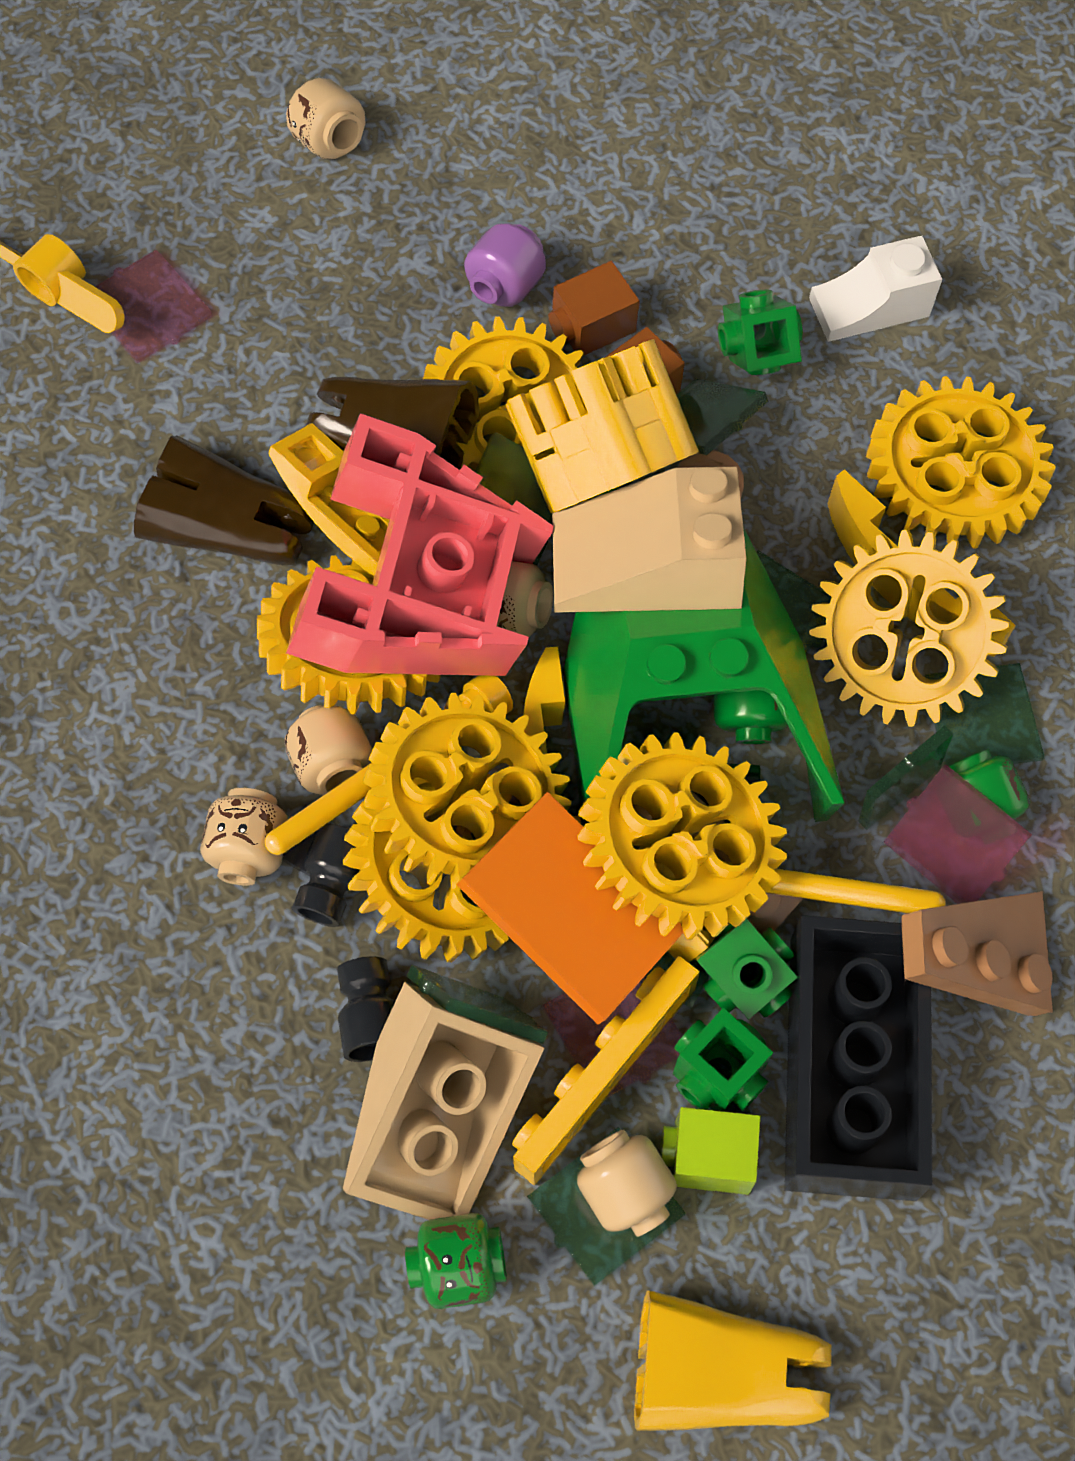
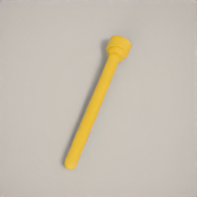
M476 676L463 686V693L458 696L463 708H470L475 696L478 694L482 695L484 709L487 712L493 713L501 702L507 703L506 714L513 709L512 697L505 684L497 676ZM369 765L270 831L265 838L266 849L274 855H281L365 798L368 791L373 788L363 783V778Z
M641 845L640 850L652 847L653 845ZM722 861L726 864L732 865V862ZM655 863V867L661 875L667 879L675 880L671 869L664 864ZM783 869L774 870L781 879L769 892L770 894L902 913H912L921 909L946 906L945 898L936 891Z

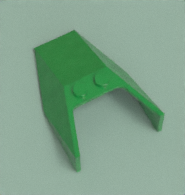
M619 488L611 489L609 491L601 493V495L617 490ZM744 527L746 567L742 609L575 613L563 671L580 808L587 798H591L586 793V790L596 775L601 776L599 771L610 756L618 759L628 714L636 704L648 701L752 690L765 691L774 698L806 760L815 822L828 821L844 804L803 643ZM582 818V825L584 827L589 821Z

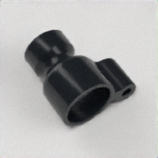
M327 823L283 853L282 861L310 876L309 883L300 886L291 909L299 916L314 923L328 927L339 926L347 905L343 898L344 893L349 890L347 885L360 872V869L343 865V859L348 852L356 848L344 840L349 828Z
M376 956L355 958L337 967L340 992L348 997V1003L338 1014L344 1059L352 1062L373 1060L377 1041L396 1001L388 997L385 992L390 986L387 960Z

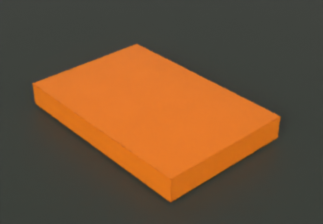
M546 792L456 885L598 1025L610 1016L684 932L681 923L677 922L675 927L666 936L660 935L659 917L653 915L640 927L635 925L638 907L633 903H629L617 911L613 908L614 901L620 893L616 887L613 886L602 890H597L595 887L596 883L605 873L603 867H588L583 864L585 857L596 846L578 841L577 835L583 826L549 792Z

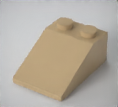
M737 467L674 468L552 513L554 526L555 613L742 609L746 550Z
M404 982L376 1044L343 1190L349 1195L428 1220L469 1214L543 1053L544 1047L513 1022Z

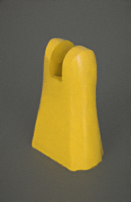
M648 1290L644 1297L641 1311L638 1359L646 1360L637 1369L634 1407L635 1428L637 1431L752 1425L799 1426L812 1424L828 1418L830 1393L810 1390L805 1387H786L787 1365H793L797 1368L831 1367L832 1344L816 1335L799 1329L739 1316L698 1302Z

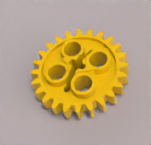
M497 316L494 319L491 332L488 333L478 321H474L470 330V340L458 331L453 332L450 342L451 350L439 345L434 357L437 365L427 364L423 379L471 381L486 394L484 397L478 398L480 409L478 420L480 421L475 425L471 440L468 441L467 445L457 444L464 452L461 468L465 465L483 477L480 482L483 486L487 480L495 481L496 493L499 497H502L505 493L508 483H515L521 498L527 496L531 481H535L538 485L506 405L500 406L501 403L506 402L507 404V400L522 393H529V390L554 381V379L569 372L573 378L571 371L577 369L583 356L582 350H577L567 355L562 351L567 338L564 334L552 342L546 340V324L541 323L533 334L527 333L523 317L517 319L514 330H506L500 316ZM520 366L526 367L534 372L536 378H521L512 369ZM487 434L501 435L507 440L509 446L504 448L493 447L486 442L484 436Z
M943 376L937 391L925 380L920 381L916 395L905 389L902 390L896 405L892 403L885 405L881 420H876L870 437L871 441L866 458L870 459L871 463L867 472V478L879 480L874 492L875 498L892 497L886 514L894 516L905 512L908 518L904 530H912L918 524L926 526L925 535L928 531L935 532V536L938 531L946 533L947 543H950L953 539L958 540L960 535H966L970 545L975 549L979 547L984 533L995 544L1001 543L1007 529L1017 535L1020 533L1026 519L1034 520L1052 487L1049 481L1056 468V465L1047 462L1054 449L1053 444L1040 442L1046 430L1045 425L1036 424L1028 426L1027 424L1033 409L1031 407L1022 408L1018 411L1012 409L1011 406L1015 398V394L1012 392L1000 400L993 397L994 383L989 382L982 392L974 391L973 381L971 377L967 376L961 389H954L948 376ZM976 432L983 433V434L987 435L988 437L981 436V435L977 434ZM920 437L929 438L933 442H928L926 440L921 439ZM986 480L994 481L998 483L1001 487L994 486L988 483ZM930 485H937L943 488L946 492L937 491L933 489Z
M902 530L898 547L893 548L885 534L876 535L877 553L872 555L867 548L857 544L853 547L858 564L852 566L845 561L837 560L834 566L843 578L841 582L824 580L819 585L832 598L830 603L824 602L812 605V611L826 617V624L809 630L811 636L825 638L827 641V647L813 655L814 660L832 659L834 667L823 679L825 682H831L843 678L847 684L839 697L842 702L851 698L856 693L861 695L863 700L859 714L866 715L877 704L883 706V723L889 724L897 710H904L908 726L913 727L917 723L919 711L926 709L932 721L937 723L942 718L941 704L947 702L958 713L964 710V702L960 694L963 690L979 698L981 697L984 690L975 678L978 673L996 677L999 670L986 658L988 654L1006 653L1008 646L993 639L992 636L993 632L1008 628L1010 621L992 617V610L1004 603L1006 598L1005 595L987 596L984 590L995 579L994 573L984 574L977 578L972 573L980 558L977 553L962 562L955 559L959 541L953 539L942 551L935 549V532L928 531L921 545L914 546L910 530ZM880 575H889L900 583L902 598L894 608L880 607L872 599L871 586L873 581ZM917 575H922L925 577L926 583L915 621L918 626L925 627V634L917 635L911 640L907 652L904 677L902 680H896L893 677V670L901 647L903 632L894 628V621H901L908 615L914 579ZM949 588L956 591L961 597L963 610L958 619L951 622L941 621L932 614L930 598L937 589ZM874 634L886 642L888 658L883 665L870 666L860 659L857 649L858 643L864 635ZM936 648L943 652L949 663L948 672L943 678L930 680L918 672L916 657L920 650Z
M331 555L330 567L325 568L326 570L371 585L373 584L374 576L353 560L351 565H343L336 555ZM313 560L308 561L306 576L290 569L287 571V585L274 582L271 586V598H262L261 615H257L259 657L267 658L268 675L281 674V688L284 691L301 685V701L304 703L310 701L316 695L324 696V707L326 708L335 706L338 700L346 701L350 714H356L360 702H368L376 713H380L383 699L389 698L396 705L403 707L405 706L406 690L422 697L425 695L426 681L435 683L440 681L441 675L345 673L286 654L303 595L316 567L322 568Z
M451 693L444 706V710H441L439 705L431 697H428L423 703L420 715L410 707H406L398 721L399 725L389 722L381 736L382 742H376L370 754L369 760L373 764L368 766L363 783L373 788L368 791L363 804L364 808L381 810L376 814L370 828L372 832L391 831L392 835L384 851L389 854L404 848L409 853L403 868L406 872L415 869L420 863L428 866L427 884L431 886L438 880L441 873L450 875L453 892L458 893L460 888L456 884L546 792H549L567 811L571 806V800L560 796L570 782L569 776L551 773L561 760V754H543L540 749L548 735L546 732H542L529 737L524 732L529 721V717L526 714L519 717L513 723L506 720L507 703L501 702L494 712L490 713L484 709L482 695L477 694L470 708H463L457 694ZM460 746L474 748L480 753L482 758H474L467 755ZM500 763L509 765V767L500 770L496 774L490 775L480 792L473 789L475 785L488 775L491 769ZM411 778H423L429 781L435 788V791L419 788ZM456 791L461 794L460 798L450 805L445 814L435 821L429 822L424 818L447 807ZM500 793L514 795L522 806L509 804ZM452 825L466 827L473 833L476 840L461 838L455 833Z
M674 732L663 748L659 740L652 734L646 738L640 750L632 743H628L618 755V759L610 756L599 771L601 776L596 775L588 786L586 793L591 798H587L580 808L578 815L589 821V823L585 824L577 837L578 841L595 845L596 847L591 849L583 860V864L588 867H603L605 873L596 883L595 887L597 890L616 887L620 892L613 904V908L616 911L624 908L629 903H633L638 907L635 925L640 927L653 915L659 917V931L662 936H666L675 927L677 922H681L687 940H692L702 930L703 924L712 937H715L728 926V922L736 928L740 926L751 915L750 911L756 912L769 899L766 893H769L780 882L781 877L774 870L786 860L787 853L774 846L787 834L786 828L769 824V820L781 809L780 805L777 803H761L759 796L768 786L767 782L759 781L749 785L744 778L751 764L745 761L734 769L727 765L728 747L723 746L713 757L706 754L704 737L699 736L690 749H685L680 734ZM691 791L701 794L709 806L700 804L695 800ZM636 804L645 808L653 820L642 818L636 813L632 805ZM721 820H729L731 822L716 825L717 823L712 824L713 822ZM673 829L674 834L670 837H667V835ZM696 832H699L698 835L693 839L691 835H693ZM647 844L653 845L652 847L641 850H637L632 846ZM714 848L727 854L732 865L722 862L715 854ZM655 863L664 864L671 869L675 880L667 879L661 875L655 867Z
M490 774L475 785L473 789L480 792ZM411 778L419 788L435 791V788L429 781L423 778ZM456 791L447 807L424 818L429 822L435 821L445 814L446 810L453 802L460 798L461 794ZM500 793L503 799L509 803L512 795ZM361 802L352 815V818L358 824H353L344 838L345 841L356 848L348 852L343 859V865L360 869V872L353 877L347 886L349 890L367 891L369 897L358 909L361 914L378 910L383 915L375 930L378 934L394 926L400 930L397 948L402 950L413 938L420 941L421 958L427 959L440 945L442 946L445 959L449 963H452L462 953L463 947L470 958L474 960L487 950V945L496 951L509 940L508 935L478 906H474L464 899L460 890L458 893L453 892L450 875L447 874L442 880L443 873H441L438 880L431 886L427 884L428 866L420 863L409 873L418 879L421 889H414L408 886L402 880L400 871H405L403 868L409 853L404 848L389 854L384 851L392 833L391 831L372 832L370 828L376 814L381 810L364 808V804ZM457 825L455 831L457 835L467 840H473L469 829ZM438 887L440 892V910H437L433 906L435 890Z

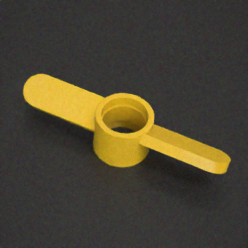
M45 234L24 255L0 241V257L13 265L14 272L19 281L38 299L49 306L59 304L105 333L122 328L125 318L119 302L83 280L86 271L82 262L62 240L54 235Z

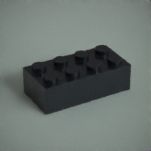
M801 915L790 939V950L795 955L790 960V969L797 978L789 984V989L793 994L789 998L784 1191L917 1201L932 1187L931 987L905 979L902 923Z

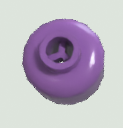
M496 224L488 229L468 252L464 266L470 288L478 299L488 304L513 307L523 301L540 281L546 269V261L540 239L529 228L520 224Z

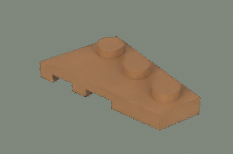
M1043 891L921 909L901 916L904 976L906 980L1027 1016H1038L1053 1012L1051 997L1053 977L1048 961Z

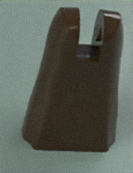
M331 377L322 379L317 396L325 403L341 409L340 415L335 416L313 412L309 414L306 426L313 423L344 451L361 413L419 433L436 445L434 453L460 470L464 452L457 443L467 445L468 441L471 440L480 412L478 392L471 381L378 380L357 377Z
M177 435L171 436L159 458L156 467L157 476L152 475L148 480L137 503L134 519L135 537L174 546L237 555L269 564L295 565L303 547L295 536L285 530L297 534H307L311 531L314 521L301 507L291 491L251 475Z

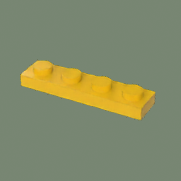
M680 956L676 958L667 971L660 966L653 969L636 992L635 996L641 1002L627 1019L617 1014L599 1035L595 1045L601 1050L586 1069L577 1063L561 1080L554 1092V1095L560 1099L544 1119L537 1113L534 1114L518 1132L512 1142V1145L518 1150L513 1156L514 1170L535 1186L695 991L699 970Z

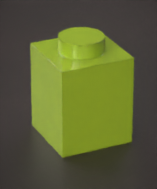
M680 1107L675 1120V1126H663L660 1156L666 1166L671 1167V1173L676 1180L677 1187L749 1195L757 1179L760 1116Z

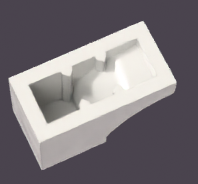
M921 235L871 247L869 255L856 267L834 280L812 287L809 299L829 342L929 317L942 282V277Z

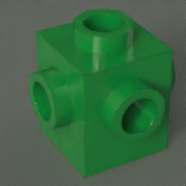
M764 289L742 293L739 295L740 302L722 306L724 322L718 324V340L724 356H729L731 362L747 371L748 374H770L781 370L782 365L802 362L800 342L803 338V327L796 305L776 295L773 296L772 290ZM759 324V330L754 334V325Z
M748 919L737 928L729 923L715 937L710 946L695 958L711 976L702 985L721 1009L725 1008L730 1013L738 1007L748 1020L757 1012L763 1018L768 1017L779 1009L793 994L788 985L797 976L788 967L787 963L795 955L771 927H768L760 934ZM749 962H756L755 974L750 979H740L742 967Z
M722 1008L707 1025L701 1020L695 1022L674 1047L679 1053L672 1073L679 1080L676 1087L681 1095L696 1109L707 1110L710 1108L713 1111L727 1112L735 1104L744 1111L769 1083L761 1074L764 1072L773 1051L766 1046L765 1040L754 1027L742 1019H736L725 1008ZM710 1064H723L729 1071V1079L726 1080Z

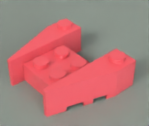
M360 413L344 450L331 500L390 519L373 584L371 585L316 567L301 600L286 654L345 673L506 676L527 646L529 638L528 636L497 626L511 562L517 561L533 564L551 536L554 526L517 500L512 506L480 484L483 477L467 466L463 465L459 470L434 453L436 445L419 433Z

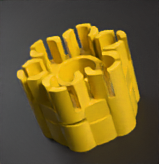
M654 339L643 342L636 348L633 346L612 356L571 371L573 378L569 372L554 379V381L529 390V393L519 394L507 400L508 403L505 404L550 513H555L699 452Z

